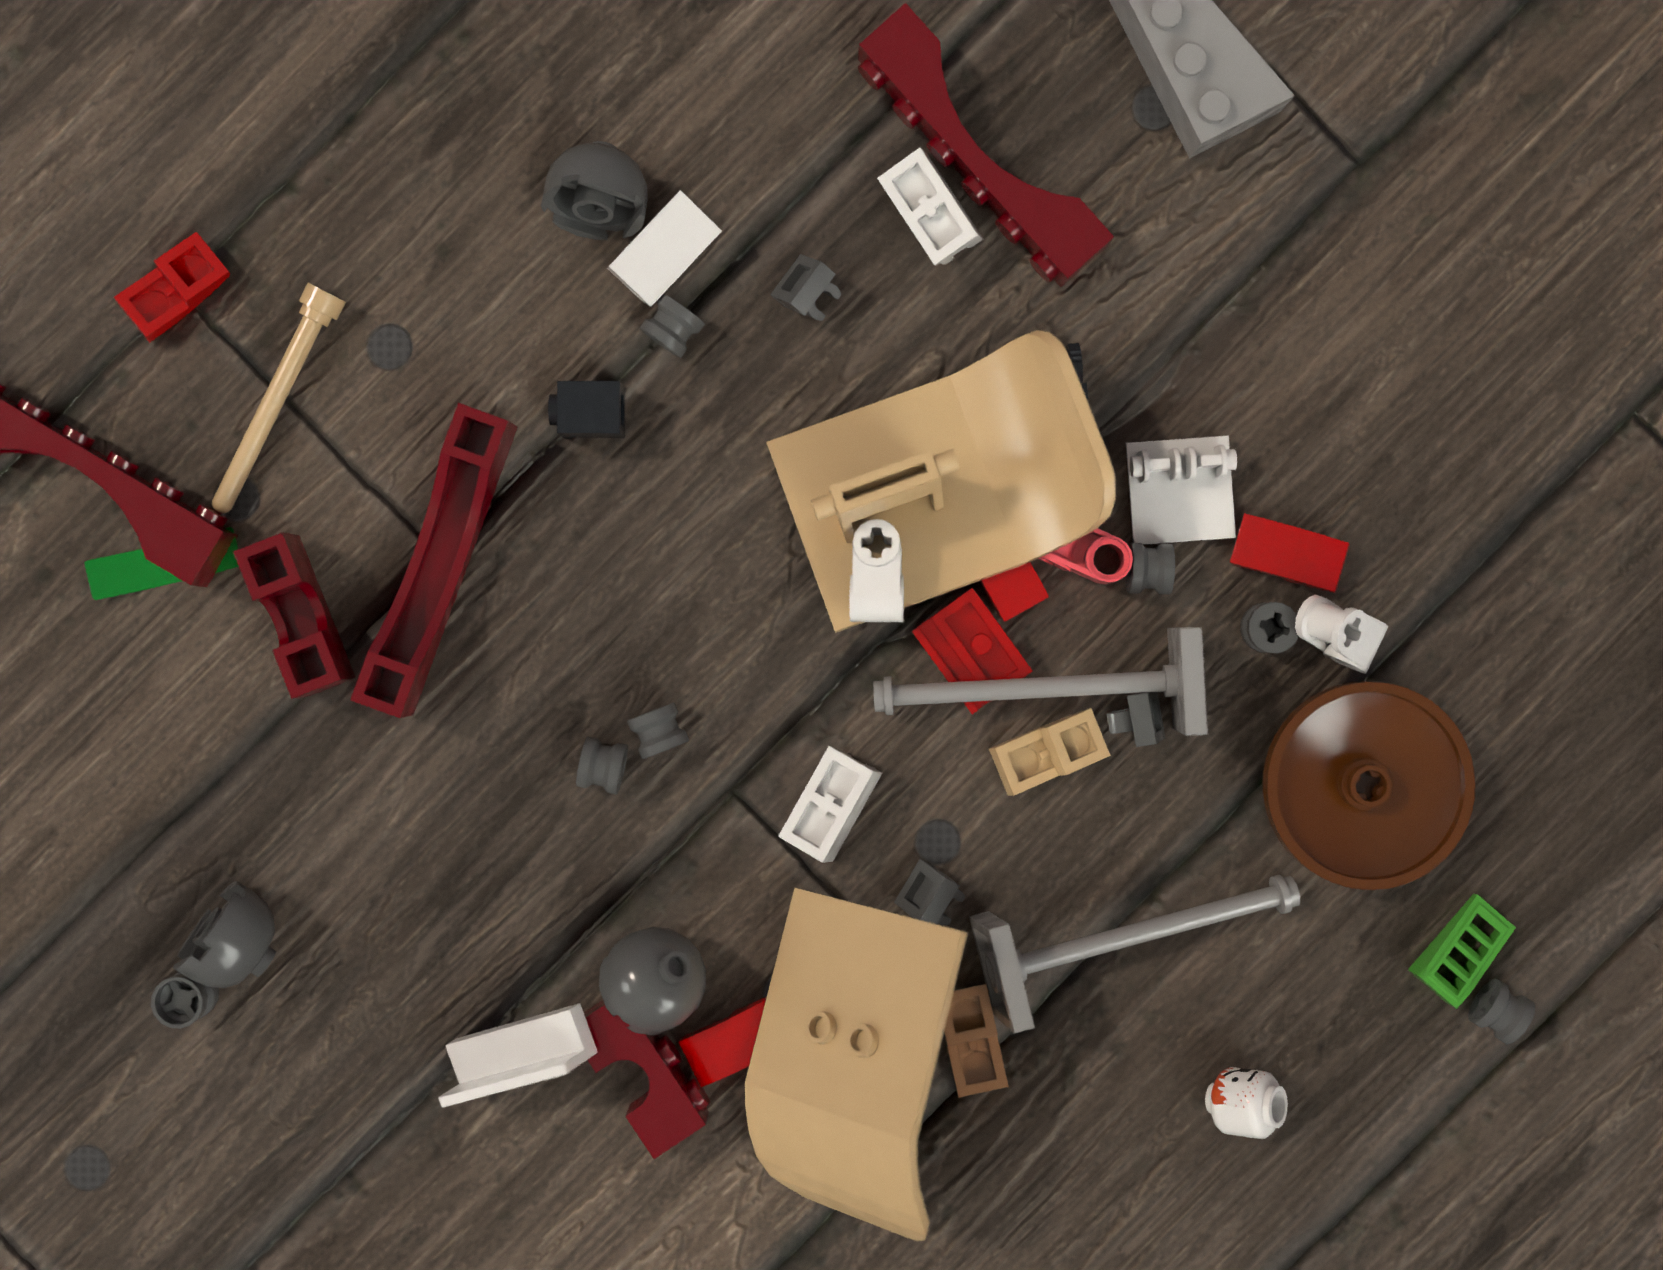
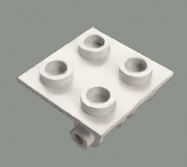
M1229 436L1126 443L1133 543L1145 545L1236 538L1231 470H1236L1237 454L1235 449L1229 448Z

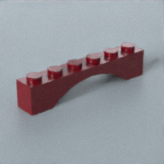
M906 3L859 44L858 60L861 64L858 66V70L866 82L877 91L881 87L884 88L895 101L892 108L900 120L910 129L917 125L930 140L926 145L933 157L942 166L948 167L951 164L964 178L961 181V186L967 195L977 205L981 206L986 203L999 217L995 220L998 229L1011 243L1016 244L1020 241L1033 255L1029 259L1032 267L1046 282L1050 283L1054 279L1062 288L1109 245L1114 236L1080 198L1054 194L1023 182L1000 168L977 146L961 124L949 98L942 70L941 43Z
M0 383V455H44L78 469L101 486L122 509L138 536L147 560L191 586L208 587L234 537L236 539L238 537V534H234L224 527L228 521L227 517L200 503L198 508L194 509L180 501L184 492L158 477H155L153 482L150 483L135 474L140 467L138 464L112 450L108 456L91 448L95 442L94 438L69 424H66L64 429L61 430L47 421L51 415L49 411L23 397L19 403L14 402L2 395L7 387Z
M458 403L440 451L430 502L413 555L392 606L368 650L350 699L351 701L398 718L414 715L518 428L508 420Z

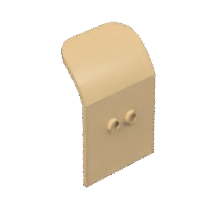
M1036 330L1012 340L990 355L950 376L766 442L835 633L865 623L850 622V576L852 575L854 533L860 525L868 520H885L892 524L899 533L902 549V575H904V608L1022 566L1093 532L1111 516L1115 502V475L1112 464L1072 361L1062 342L1046 331ZM881 535L874 536L872 544L864 545V548L870 549L872 558L882 557L883 549L892 547V545L885 544Z
M794 888L745 1080V1108L749 1135L758 1160L772 1178L816 1203L915 1241H925L930 1222L920 1190L917 1165V1139L967 932Z

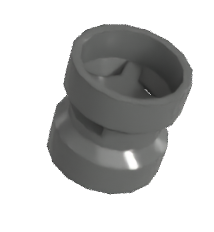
M178 972L174 976L163 980L155 988L151 996L153 1014L161 1024L169 1028L181 1029L190 1026L214 1009L219 998V988L204 986Z

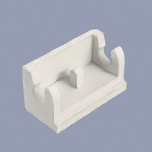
M918 148L877 178L935 266L939 263L944 265L954 259L953 256L966 247L972 248L983 240L928 154L921 148Z
M680 190L607 269L644 304L646 303L651 307L722 230Z
M828 746L778 837L822 863L833 862L881 777L882 772L857 761L850 754Z

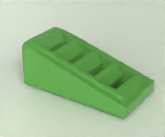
M1474 893L1408 970L1444 1002L1458 1009L1475 988L1516 927L1478 894ZM1477 914L1495 929L1489 937L1472 923ZM1465 931L1481 944L1476 952L1460 939ZM1453 948L1457 949L1468 959L1463 967L1449 956ZM1442 964L1455 974L1450 982L1437 972Z

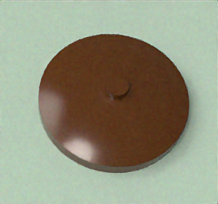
M1370 681L1350 682L1336 685L1310 697L1299 705L1282 723L1274 736L1265 760L1263 797L1267 816L1277 838L1289 854L1306 869L1332 883L1360 890L1389 889L1410 883L1426 875L1442 863L1457 846L1467 828L1473 811L1475 773L1471 754L1460 730L1452 719L1434 702L1411 689L1395 684Z

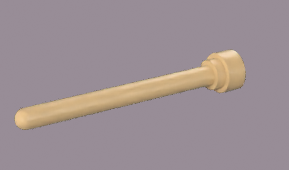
M307 283L299 299L303 303L299 311L303 317L212 500V506L218 513H228L233 508L322 326L328 327L332 318L337 320L346 303L342 299L310 283Z

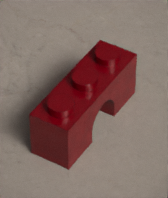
M282 532L233 551L252 601H259L266 608L274 623L279 647L272 651L291 699L309 697L356 678L300 535Z
M603 1000L584 1012L598 1053L588 1059L594 1071L597 1073L615 1061L628 1060L641 1066L648 1076L649 1090L630 1103L625 1117L653 1159H656L706 1125L709 1114L706 1107L710 1105L709 1097L695 1078L688 1081L677 1065L682 1062L681 1056L673 1042L666 1035L659 1038L658 1035L639 1034L629 1030L627 1027L630 1025L625 1023L618 1014L613 1017L606 1009Z

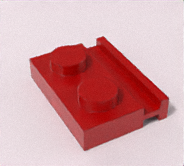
M972 587L912 630V633L948 682L1024 678L1033 672ZM990 701L963 703L973 715Z

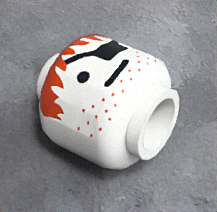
M1228 1067L1219 1073L1214 1083L1208 1086L1205 1096L1206 1109L1212 1115L1214 1124L1224 1134L1265 1139L1276 1128H1280L1283 1125L1287 1115L1288 1102L1286 1092L1283 1087L1279 1086L1275 1077L1266 1071Z

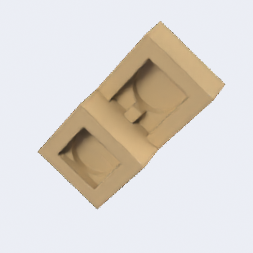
M1091 708L1056 720L989 748L1008 796H1015L1057 776H1066L1111 756Z

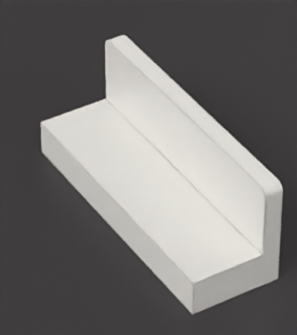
M578 1003L459 1037L446 1044L445 1046L459 1084L439 1096L438 1099L443 1108L571 1072L598 1053L581 1004Z

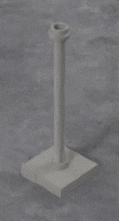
M1202 627L1167 628L1169 665H1163V671L892 685V676L884 677V681H873L875 712H885L886 715H894L893 706L1164 691L1165 697H1171L1173 730L1186 736L1207 735Z
M1281 875L1270 877L1269 887L1023 954L1018 949L1015 950L1010 925L989 911L969 916L985 983L987 984L993 1015L1013 1033H1018L1035 1028L1023 982L1027 980V974L1276 907L1281 914L1291 912L1292 907L1300 905V894L1297 884L1291 876L1282 877Z

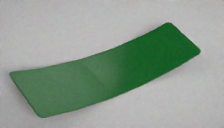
M232 527L226 528L234 533V529ZM235 537L215 573L239 567L233 551L238 550ZM142 549L86 560L84 563L91 595L94 600L182 581L147 560Z

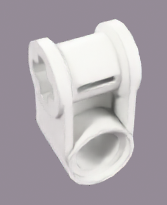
M868 520L859 526L853 538L852 575L850 576V622H903L904 575H902V549L899 533L892 524L885 520ZM876 535L883 536L885 544L892 545L891 548L883 549L882 557L872 558L870 549L864 548V545L873 543V538Z
M1319 595L1310 596L1303 602L1295 622L1296 633L1301 639L1324 652L1323 655L1327 658L1365 674L1389 627L1380 620L1367 615L1362 610L1352 607L1345 608L1344 610L1329 599Z

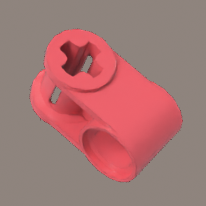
M1099 528L1064 547L1038 558L1054 567L1068 572L1071 571L1099 584H1110L1122 579L1130 571L1133 562L1132 551L1128 544L1121 538ZM1099 547H1111L1118 553L1120 564L1114 574H1103L1095 567L1093 558L1094 553Z

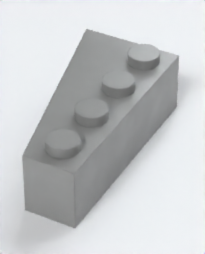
M1109 0L1189 159L1280 113L1295 96L1212 0Z

